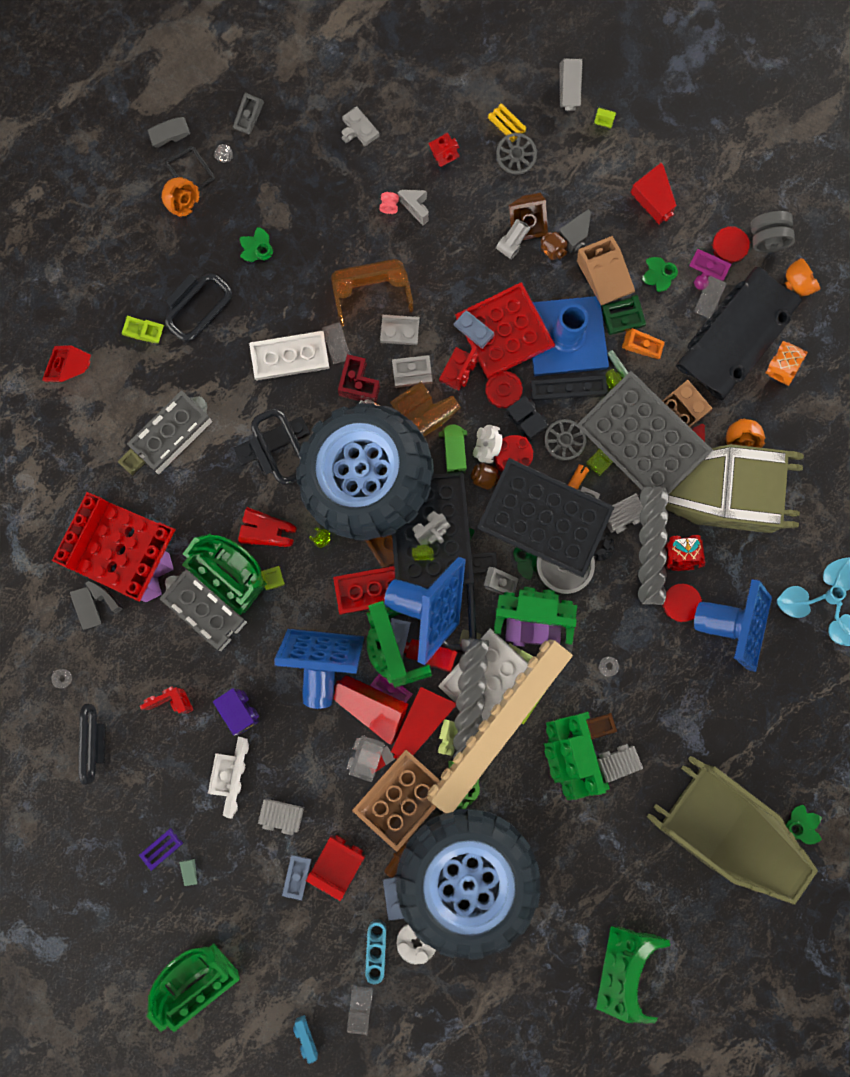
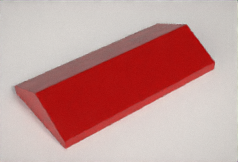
M391 566L333 577L339 615L369 610L368 605L384 601L387 588L395 579V567Z

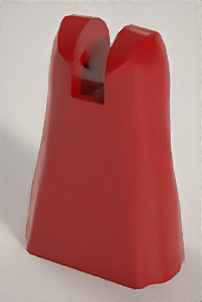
M246 507L242 521L244 525H241L238 543L279 547L293 545V539L282 537L281 534L282 531L296 533L297 527L295 525Z

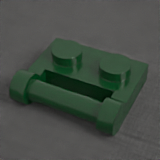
M637 295L601 306L609 335L625 332L632 328L645 327L646 325ZM628 306L634 307V309L614 314L610 313L611 310Z

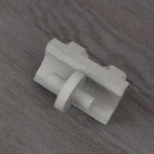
M433 511L427 517L430 523L425 527L421 523L413 527L414 536L423 548L429 543H434L436 540L439 543L444 542L441 536L446 533L450 525L442 513L439 515Z

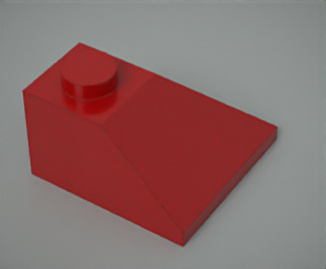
M72 345L54 346L42 381L63 382L84 373L90 365L91 355Z

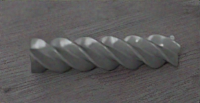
M644 487L640 494L643 508L639 518L643 527L640 530L639 539L643 546L639 551V560L642 566L638 572V577L642 585L638 590V598L642 604L663 605L666 600L664 583L667 578L664 567L667 560V552L664 546L668 539L665 529L668 521V513L665 508L668 503V492L666 487Z
M474 638L461 640V648L464 652L459 661L462 674L458 679V688L461 694L456 700V706L460 713L455 718V727L458 733L453 739V745L457 752L452 758H455L459 752H463L467 747L466 742L471 736L477 734L479 731L478 727L483 721L481 714L485 705L483 694L486 689V679L484 674L488 667L486 654L489 650V640Z

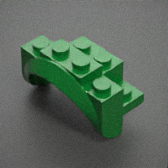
M524 587V590L519 591V597H515L514 593L504 592L503 595H499L494 633L501 634L504 620L512 618L516 619V621L544 625H562L566 631L565 643L573 644L577 620V605H573V601L562 600L561 603H558L559 595H556L555 591L543 590L542 593L535 592V588Z
M588 712L546 722V732L549 739L548 743L544 744L545 756L548 759L551 777L555 783L559 782L562 785V792L566 800H577L590 795H600L610 789L608 783H603L586 719L590 718ZM571 731L573 733V737L568 738V735Z

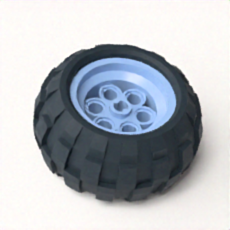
M359 403L354 407L347 408L345 406L331 412L332 416L324 422L322 420L317 422L311 429L313 434L301 446L299 452L301 459L299 467H297L296 477L297 484L300 486L302 502L320 525L339 536L362 541L387 537L396 533L397 529L406 523L409 524L418 515V510L423 502L427 501L433 476V459L430 455L429 445L417 426L391 407L377 406L374 403ZM374 451H379L378 456L371 459V454ZM359 452V456L353 459L352 456ZM365 465L366 470H363L362 474H359V469H362V467ZM349 467L348 473L343 475L344 468ZM387 467L386 474L381 476L379 474L380 470ZM353 484H357L356 491L350 492V487ZM372 484H376V490L369 492V487Z
M454 810V812L438 815L426 822L413 834L406 844L396 875V892L399 908L405 922L408 923L414 935L425 945L448 957L468 958L469 960L481 959L484 956L505 950L526 931L539 903L540 873L537 861L528 842L510 823L486 811ZM471 857L478 860V864L474 868H470L466 864L467 860ZM450 864H456L459 867L456 874L447 872V867ZM485 872H491L493 879L485 882L482 880V875ZM465 880L468 882L472 880L474 886L473 888L468 887L465 889L462 886ZM452 885L454 892L451 895L444 894L442 891L444 886ZM483 892L489 895L488 901L484 903L478 901L479 894ZM462 899L468 900L470 902L469 907L466 909L459 908V901Z

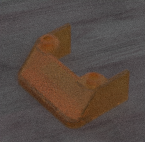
M398 259L341 269L332 274L331 281L341 326H344L339 299L348 297L352 292V288L389 281L395 287L404 286L409 312H413V299L408 276L403 263Z

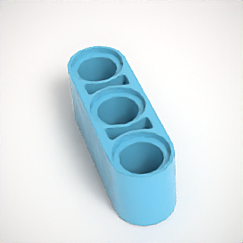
M379 919L373 920L369 924L367 934L366 979L371 984L380 983L385 971L386 924ZM378 925L383 929V932L380 935H375L372 932V927ZM379 947L382 953L379 956H374L371 953V949ZM378 968L381 974L378 977H373L370 974V970Z

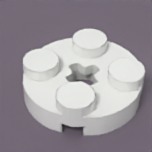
M486 425L484 428L478 429V439L473 450V456L478 458L480 462L490 464L494 461L491 459L500 453L502 435L498 434L499 427Z
M406 924L401 928L397 936L398 953L409 963L424 964L434 955L436 950L425 945L423 942H421V946L413 947L411 940H416L417 937L409 925Z

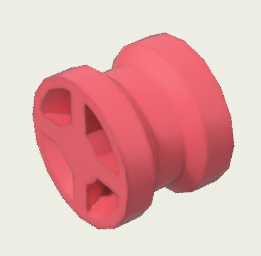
M392 192L382 193L380 211L386 214L397 213L398 206L396 204L399 201V196Z

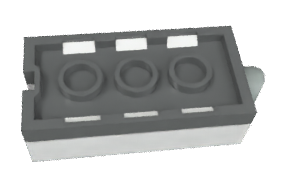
M181 390L127 445L159 475L212 423V420L207 415V403L201 396L189 398Z
M185 570L180 576H169L166 578V592L159 599L218 651H222L231 641L229 636L233 632L237 634L247 623L188 570Z

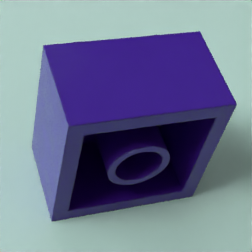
M235 688L212 701L233 736L240 735L259 723L257 718L260 717L256 709L247 703L249 698L244 690L241 691Z

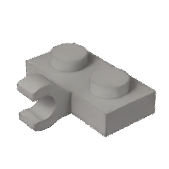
M355 107L343 116V121L348 126V128L341 132L343 134L342 139L346 143L357 136L362 144L366 146L379 137V132L358 107Z

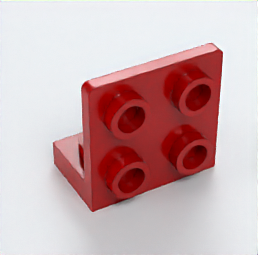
M473 346L470 354L456 347L439 381L458 391L461 386L465 387L469 380L470 370L473 371L478 362L477 347Z
M169 687L162 691L163 695L151 696L144 700V704L140 705L141 710H151L170 701L173 710L177 711L178 714H187L193 711L185 690L177 687Z

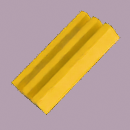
M502 103L498 108L494 109L493 113L488 115V119L506 136L512 133L495 116H498L514 133L523 134L526 131V127ZM517 136L510 137L509 139L514 142Z

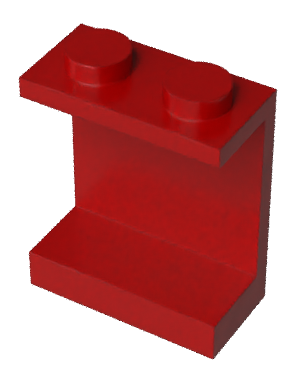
M336 835L335 837L330 836L306 881L341 901L366 855L363 854L364 850L356 845L350 847L345 844L346 840Z

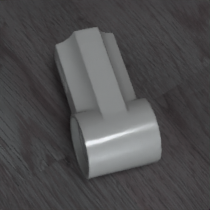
M516 219L507 235L501 238L496 249L509 259H512L519 251L521 242L531 228L525 222Z

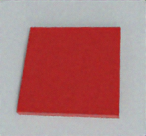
M522 282L455 314L456 319H458L467 310L494 332V337L483 349L465 335L471 348L473 346L477 347V360L487 379L555 347L553 339Z

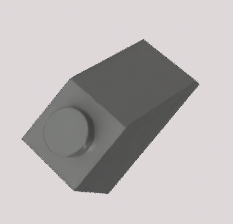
M589 209L559 229L558 233L568 242L567 250L570 254L575 250L578 252L579 249L586 245L591 215Z

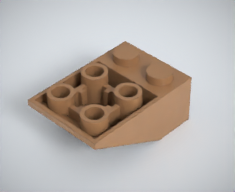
M613 236L578 250L577 263L601 306L635 292L623 255Z
M689 380L685 381L662 400L690 428L713 409Z

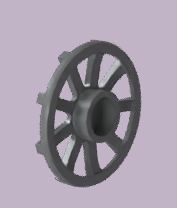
M512 133L505 136L499 142L496 158L500 167L506 173L522 175L535 164L537 150L534 142L528 136L521 133ZM517 136L515 146L511 143L510 137ZM520 137L528 140L522 147L519 146ZM505 140L510 146V150L501 147ZM531 144L534 152H524V149ZM500 151L506 152L509 155L500 158ZM524 156H534L531 163L524 158ZM511 159L508 167L502 163L505 160ZM520 161L524 162L528 167L521 170ZM514 162L517 163L518 171L510 170Z
M561 419L555 421L547 428L544 435V444L551 456L558 460L569 461L581 455L586 446V434L581 430L574 435L571 434L574 425L576 426L578 423L568 419ZM563 422L571 423L567 432L564 431ZM556 424H559L560 434L552 429ZM549 432L554 434L557 439H548ZM580 435L583 436V443L573 440V438ZM548 443H558V445L551 450ZM572 444L581 447L578 453L572 448ZM560 447L563 448L562 456L555 454ZM566 448H569L573 456L565 457Z

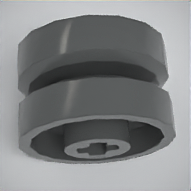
M773 211L755 217L751 221V232L754 235L752 238L754 250L764 253L775 252L792 246L795 243L794 230L791 229L794 226L792 214L785 211Z

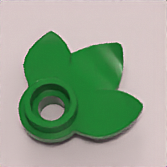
M257 227L254 237H240L241 246L245 250L240 257L248 262H253L257 259H269L273 254V249L269 244L270 238L268 233L262 228ZM262 250H267L265 254H261Z
M651 257L646 259V264L650 270L643 275L642 281L647 285H656V290L662 292L670 287L671 281L678 274V269L675 264L666 263L662 258ZM669 270L671 274L668 275L665 273V271Z
M804 805L795 807L791 812V820L786 823V827L794 835L795 840L800 839L805 844H816L822 840L815 831L822 817L815 813H807ZM794 825L797 827V831L795 833L792 832V827Z

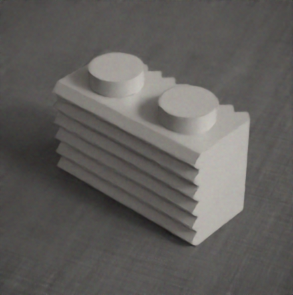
M637 494L612 505L615 508L607 524L610 533L616 531L618 534L627 529L626 525L640 523L639 517L643 506Z
M627 743L617 747L618 751L614 753L606 751L599 754L597 761L605 783L643 769L634 746H628Z
M264 799L258 824H262V828L274 831V828L282 829L281 833L293 835L294 832L297 833L299 831L304 807Z

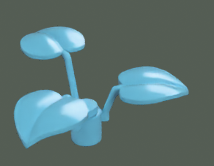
M842 558L829 564L823 572L824 582L833 586L826 594L809 600V594L805 589L799 586H792L787 588L777 598V604L784 613L794 618L807 616L811 611L809 604L822 599H826L830 604H837L835 612L836 621L830 623L828 633L835 643L850 646V615L844 614L839 618L842 605L841 600L845 598L846 591L850 590V558Z

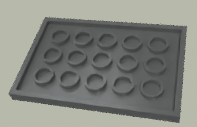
M632 371L576 425L641 490L644 487H666L669 495L713 452V449Z

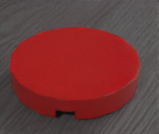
M737 227L721 229L715 235L712 242L714 255L728 263L741 261L747 255L750 248V240L747 234Z
M504 371L488 379L485 393L492 405L498 408H508L521 398L523 387L521 380L516 374Z
M677 584L667 590L663 609L671 619L677 622H687L695 618L697 606L702 602L699 592L693 586Z

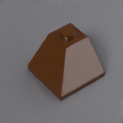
M541 192L524 195L508 205L510 226L512 227L516 219H519L531 228L523 240L542 237L548 233L546 200Z

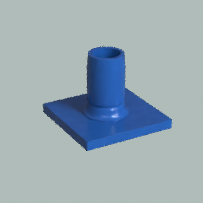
M596 296L533 302L555 343V347L532 357L534 376L609 368L601 304Z
M458 557L429 589L396 579L387 588L384 599L387 608L421 620L419 663L426 664L460 623L466 559Z
M752 579L744 610L721 604L700 602L695 613L694 628L697 631L733 639L738 638L735 659L747 670L756 672L772 596L761 581Z
M287 629L275 657V666L304 668L303 704L315 709L327 708L332 705L335 672L357 674L364 645V636Z

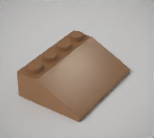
M405 750L352 811L397 852L437 807L427 797L431 787L435 784L437 785L440 779L411 753Z

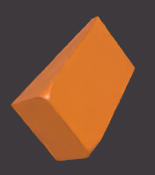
M632 328L626 332L622 348L660 359L665 342Z

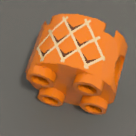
M783 341L765 374L789 386L808 352L789 342Z

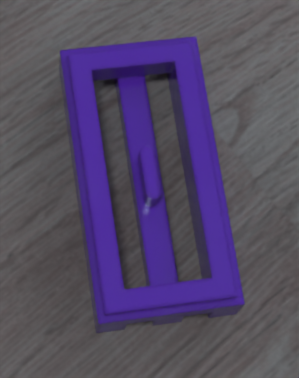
M170 828L145 849L139 857L152 871L177 850L183 842L178 839V836ZM170 835V840H168L149 858H146V854H148L153 848H155L160 842H162L167 836ZM173 842L176 843V845H174L169 851H167V852H166L162 857H160L155 863H153V864L150 863V861H152L157 855H159V854H160L164 849H166L171 843H173Z

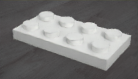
M323 331L249 343L256 381L330 369Z

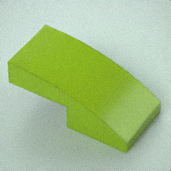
M127 316L122 335L147 342L159 343L164 325Z

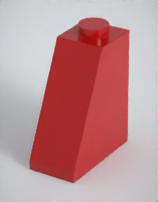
M660 163L633 184L630 192L658 224L664 220L666 222L674 216L673 212L676 208L664 165Z
M412 639L411 643H406L404 653L407 654V659L418 662L419 640ZM440 647L425 665L451 672L457 652Z

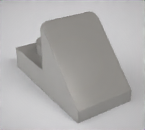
M400 190L398 192L399 201L422 225L427 223L429 212L422 204L427 199V191Z
M489 567L484 586L485 589L500 594L504 592L515 594L518 578L499 569Z

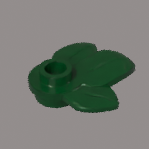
M515 548L513 558L518 563L517 570L522 577L530 580L533 576V571H537V557L525 552V558H521L519 552L523 550Z

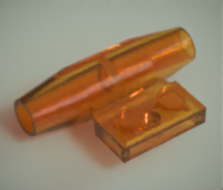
M422 381L390 402L395 410L399 411L417 426L424 437L445 424L461 409L453 395L433 404L432 397Z

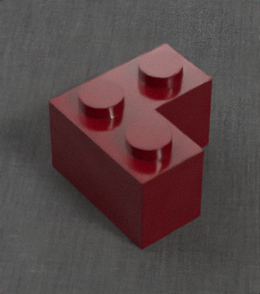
M347 354L338 393L341 397L358 401L369 399L376 403L380 390V381L364 377L366 369L365 358Z

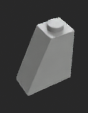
M563 59L560 63V107H565V111H575L576 107L581 106L582 59Z

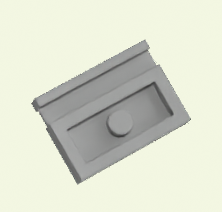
M382 315L381 343L418 345L419 317Z
M429 355L392 360L395 388L432 384Z

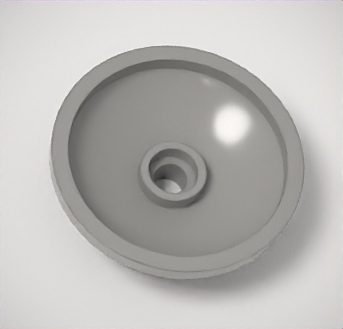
M594 556L583 578L537 557V572L541 581L549 589L557 593L570 594L583 589L590 582L594 574Z

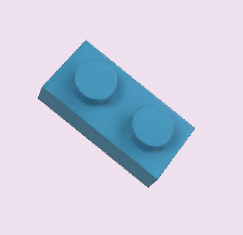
M305 1015L296 1019L293 1030L296 1038L300 1037L302 1046H300L303 1058H307L308 1064L317 1060L318 1053Z

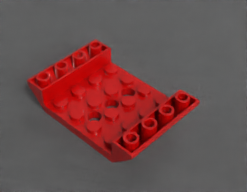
M87 492L52 561L140 602L175 529L149 520ZM134 529V534L129 537V532ZM125 546V552L120 555L121 548ZM117 564L116 570L111 572L112 566Z

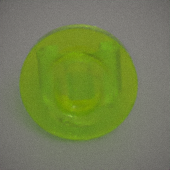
M315 527L318 533L316 537L310 536L309 539L317 547L322 548L329 543L330 532L326 529L321 530Z

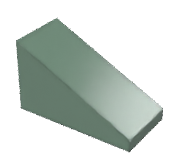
M195 859L180 861L184 886L196 885Z

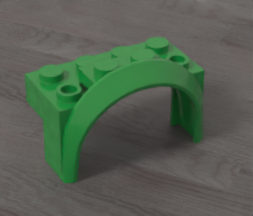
M211 534L195 537L183 553L187 559L182 565L238 615L248 610L267 585L263 580L260 566L255 558L242 546L228 538ZM220 548H223L221 552L218 554V556L214 558V556L217 554ZM217 564H219V565L222 566L224 569H226L229 573H231V574L236 578V580H237L239 583H237L233 578H231V577H230L225 571H223Z
M384 601L368 605L370 612H367V617L371 628L368 631L367 653L375 670L385 677L389 684L393 683L395 688L431 677L432 673L429 665L408 672L405 670L390 623L392 618L402 613L387 608ZM378 641L380 642L381 649L377 648Z
M611 926L596 1009L627 1023L655 1024L657 1017L644 1015L642 1009L639 1008L637 997L638 983L641 971L648 957L659 948L670 947V940L654 934L637 933L623 927Z
M212 944L210 947L191 949L180 954L162 970L153 983L148 995L147 1018L160 1032L165 1030L167 1026L175 1032L239 981V971L215 944ZM207 973L203 978H201L198 982H196L184 993H182V991L194 980H196L203 974ZM165 985H167L175 993V995H172L171 992L165 987Z

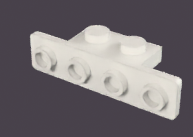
M238 737L234 756L215 754L208 789L209 794L226 796L223 816L231 819L237 811L236 798L241 790L240 777L245 770L244 757L249 749L248 739Z

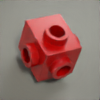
M448 133L428 143L440 167L460 157L457 152L459 145L456 139H451Z

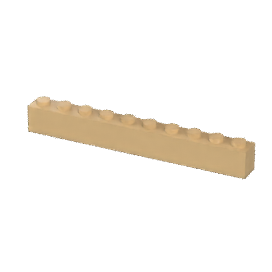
M549 639L542 643L539 648L540 652L536 657L533 656L527 663L528 667L524 673L521 672L516 677L514 686L508 688L503 694L504 699L500 704H496L492 708L490 717L482 721L478 727L479 731L477 734L468 739L466 742L467 747L463 752H459L455 756L454 763L450 769L447 768L442 773L440 782L437 785H433L429 790L427 798L445 814L454 812L573 656L555 640Z

